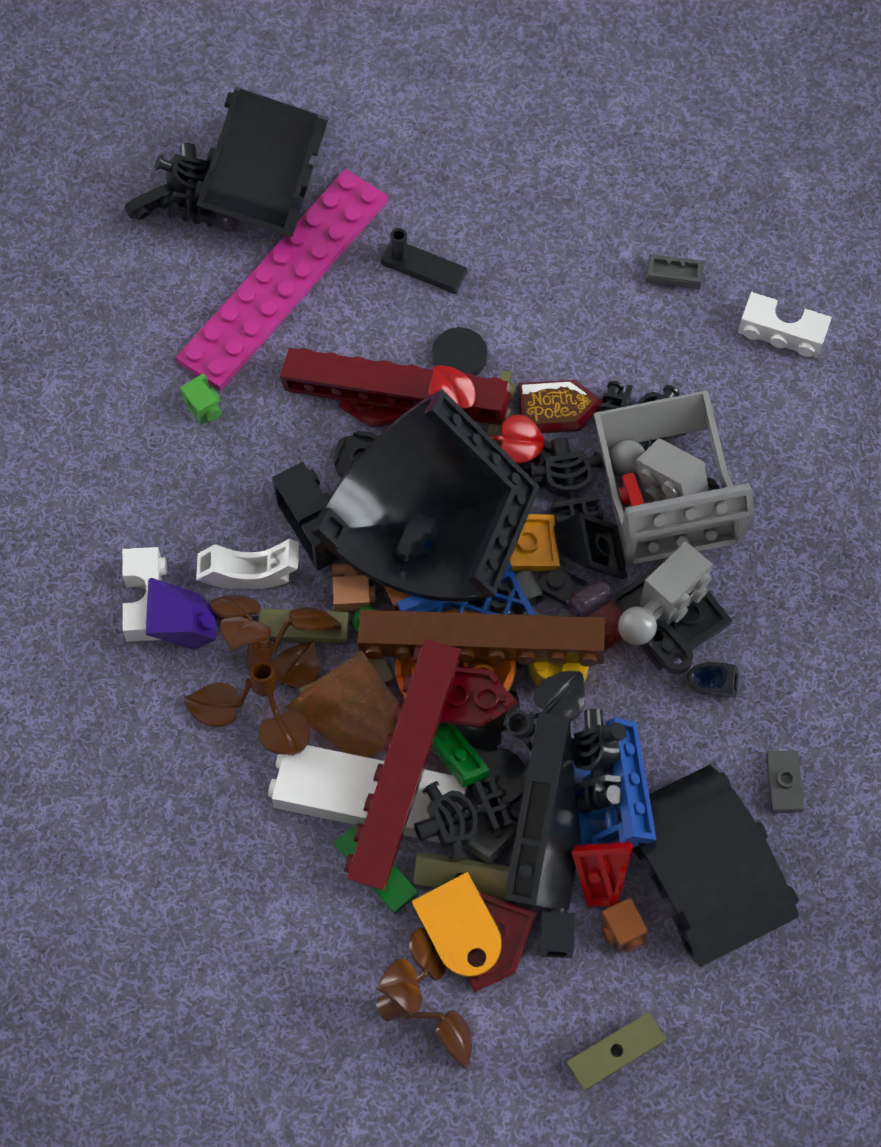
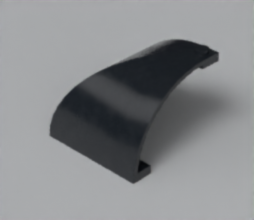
M441 389L405 412L363 451L331 493L311 533L350 567L396 591L437 601L465 602L481 600L495 596L540 486ZM419 512L435 519L440 528L429 553L418 556L411 561L400 559L395 552L412 515Z

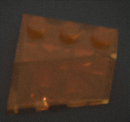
M362 650L313 683L284 707L287 710L300 712L307 719L311 728L315 731L317 730L345 753L372 758L383 750L388 733L394 734L397 725L396 722H393V717L398 701Z

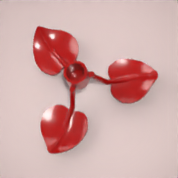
M437 365L433 367L429 396L443 389L462 409L469 408L474 404L475 389L471 380L464 373L449 366ZM524 415L508 417L501 425L502 436H490L494 441H502L500 447L516 463L526 462L535 458L542 451L545 444L544 437L536 424Z

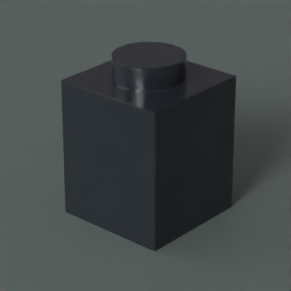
M550 908L548 912H542L540 957L572 958L574 952V913H567V910L563 908Z

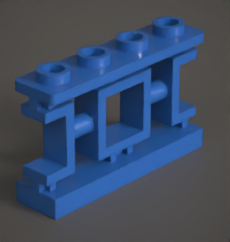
M616 717L606 721L605 726L618 722L626 729L625 739L618 741V760L609 770L603 772V775L621 776V782L614 785L620 789L622 798L617 804H611L609 807L589 813H582L577 808L579 845L611 843L620 838V842H632L633 847H637L639 843L649 844L657 840L637 722ZM574 764L575 785L591 780V771H583ZM575 791L576 801L580 795L585 794V791ZM621 812L622 822L618 823L617 814ZM603 820H605V822H606V828H607V829L604 830V831H603V825H602V821H603Z

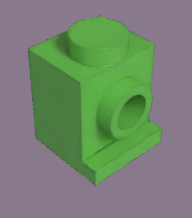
M204 373L180 387L183 402L200 425L207 421L212 422L221 416L222 411L218 405L221 402L220 397L213 387L209 388L208 379Z

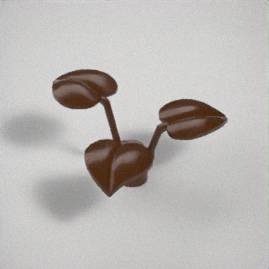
M227 595L212 599L210 602V609L218 616L225 617L221 621L220 630L230 649L234 651L248 644L246 667L249 669L257 662L265 661L270 663L271 653H277L278 645L287 628L291 625L293 628L302 631L342 628L341 624L333 616L323 610L311 607L297 608L289 612L290 618L285 620L274 642L270 643V627L262 622L252 620L251 615L258 614L261 611L257 601L247 596Z
M310 641L291 647L278 654L271 663L261 661L252 665L250 668V679L245 680L246 686L240 698L237 690L227 683L209 684L191 695L184 696V703L188 711L196 720L210 727L226 726L236 719L235 708L242 707L252 688L259 696L268 697L274 718L264 721L260 726L258 734L262 746L276 754H300L308 745L310 738L308 721L296 710H288L280 715L273 692L276 689V683L280 686L286 683L292 689H299L317 680L320 673V664L315 642Z
M422 927L412 932L409 941L411 956L416 965L422 969L421 973L417 976L414 967L405 959H398L392 962L383 973L376 987V990L385 994L378 998L377 1009L385 1021H391L401 1016H404L406 1020L412 1018L438 1019L440 1022H438L436 1030L442 1045L453 1059L465 1069L470 1062L472 1037L469 1026L464 1018L454 1010L448 1011L445 1015L442 1012H418L422 1006V995L418 983L426 978L427 975L437 981L443 977L446 969L428 933Z

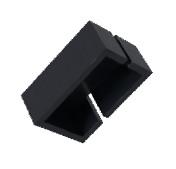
M301 462L273 476L272 482L275 490L276 504L316 570L319 571L340 560L339 557L311 533L323 507L330 497L328 492L322 493L319 488L320 481L313 469L308 470L304 462Z

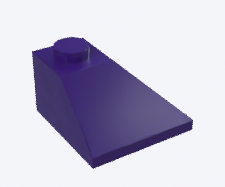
M154 578L148 579L145 635L190 649H197L216 640L217 614L210 609V604L200 593Z

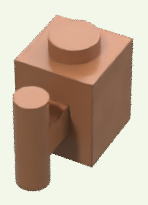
M346 563L332 564L333 575H344L332 577L334 611L349 612V615H354L359 608L370 606V603H376L375 585L369 586L368 577L365 575L356 576V574L361 573Z

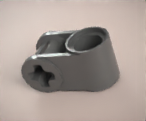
M527 570L515 575L531 607L537 606L544 600V594L531 571ZM510 581L501 583L497 593L510 597L513 590ZM492 599L488 611L503 613L507 603H500L502 601ZM512 605L508 614H515L525 609Z

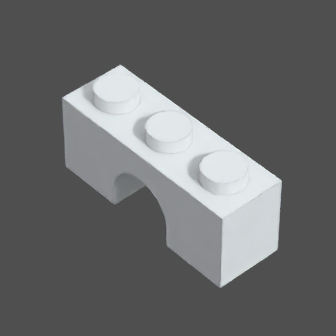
M751 292L738 333L751 340L759 339L771 343L776 348H787L797 351L805 357H819L832 317L805 309L799 321L785 323L775 313L778 300Z
M158 547L122 549L123 579L126 588L140 587L146 590L144 597L139 601L123 603V633L126 642L161 640L145 635L148 579L154 578L162 581V575H167L166 557L161 558Z

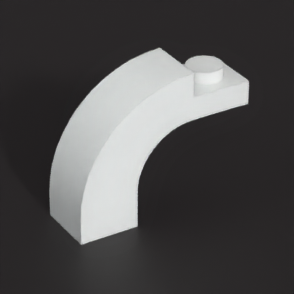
M288 539L268 550L260 552H239L214 544L198 553L196 581L228 589H265L289 582V573L298 569L299 542Z

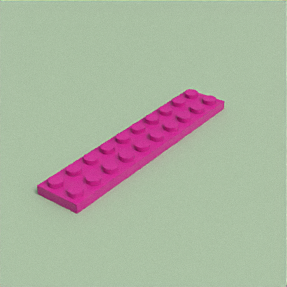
M344 169L298 220L293 237L285 235L177 355L176 362L196 376L204 373L207 376L208 384L221 392L388 202V195Z

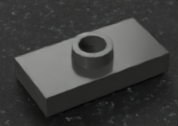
M649 254L645 282L700 289L704 261Z
M767 751L766 761L771 813L803 812L798 751Z

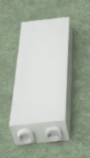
M307 745L300 754H278L276 768L279 769L277 779L271 780L268 797H272L273 807L277 809L353 825L357 823L364 824L368 812L363 811L369 793L374 794L378 783L373 781L378 764H384L385 761ZM424 770L404 835L418 838L414 829V823L430 818L427 807L432 801L427 794L422 793L425 787L438 781V789L442 795L454 790L466 796L467 786L462 788L453 775ZM455 802L460 808V810H462L463 807L460 806L457 802ZM454 825V837H456L457 825ZM438 836L426 839L440 843Z

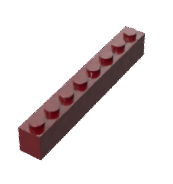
M289 348L280 379L284 390L288 392L338 400L345 399L363 404L408 411L429 397V386L433 370L420 368L416 365L393 364L386 360L380 362L366 360L360 356L346 357L333 352L320 353L307 348ZM464 373L474 386L475 402L471 407L463 410L474 421L502 425L511 398L508 381L497 377L484 378Z
M425 638L423 645H417L412 663H415L416 667L413 675L408 674L405 679L402 692L407 694L403 705L398 703L393 717V722H396L397 725L394 734L388 733L383 751L387 752L384 764L379 763L376 768L373 781L378 783L374 794H368L363 811L368 812L365 823H359L355 832L354 841L358 842L355 854L349 853L344 866V872L348 873L347 879L349 881L379 891H386L462 655L459 648Z

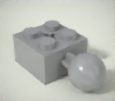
M658 438L646 451L641 444L634 440H622L611 449L610 461L613 470L620 475L633 472L634 475L639 474L643 497L648 503L709 491L705 463L661 438Z
M685 541L645 580L639 604L642 607H631L622 613L618 621L620 636L629 644L643 645L654 637L657 630L656 620H662L668 624L672 621L679 622L687 613V607L693 601L698 603L707 594L708 589L706 587L712 579L710 573L713 564Z

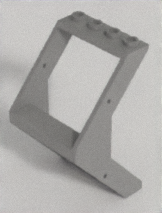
M707 390L594 413L599 448L627 566L668 558L685 541L697 551L743 542L755 516L752 489L749 483L735 486L732 484L728 475ZM704 429L708 430L721 484L720 489L626 507L625 512L623 511L608 449L613 448L616 443L622 440H634L640 443Z

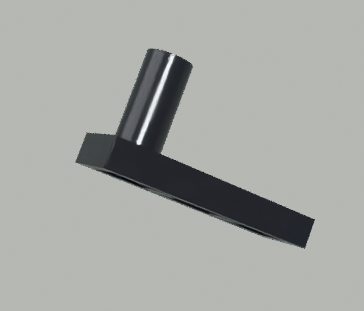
M402 228L392 230L390 234L391 242L381 258V265L451 293H457L467 274V267L407 244V232Z

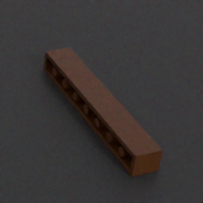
M360 610L357 643L360 656L370 659L396 657L400 660H411L417 645L422 646L426 638L461 649L460 662H472L473 660H487L491 663L518 661L521 664L548 662L557 666L566 663H579L582 666L591 667L597 664H604L605 618Z

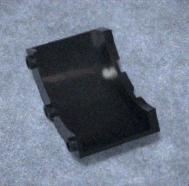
M236 87L233 93L228 91L224 107L228 108L225 122L216 148H210L206 163L210 164L204 182L198 181L194 197L199 198L197 206L293 237L314 167L309 162L312 155L316 157L318 155L329 118Z
M709 764L649 794L657 840L649 844L639 843V846L633 847L632 850L639 860L646 858L651 866L649 876L662 899L668 897L675 913H677L672 916L684 949L687 955L699 967L799 917L795 905L799 902L793 888L788 886L779 864L766 841L768 835L764 826L759 821L755 822L744 803L731 787L730 781L724 772L719 773ZM620 812V813L617 814L618 823H621V822H622L621 812Z

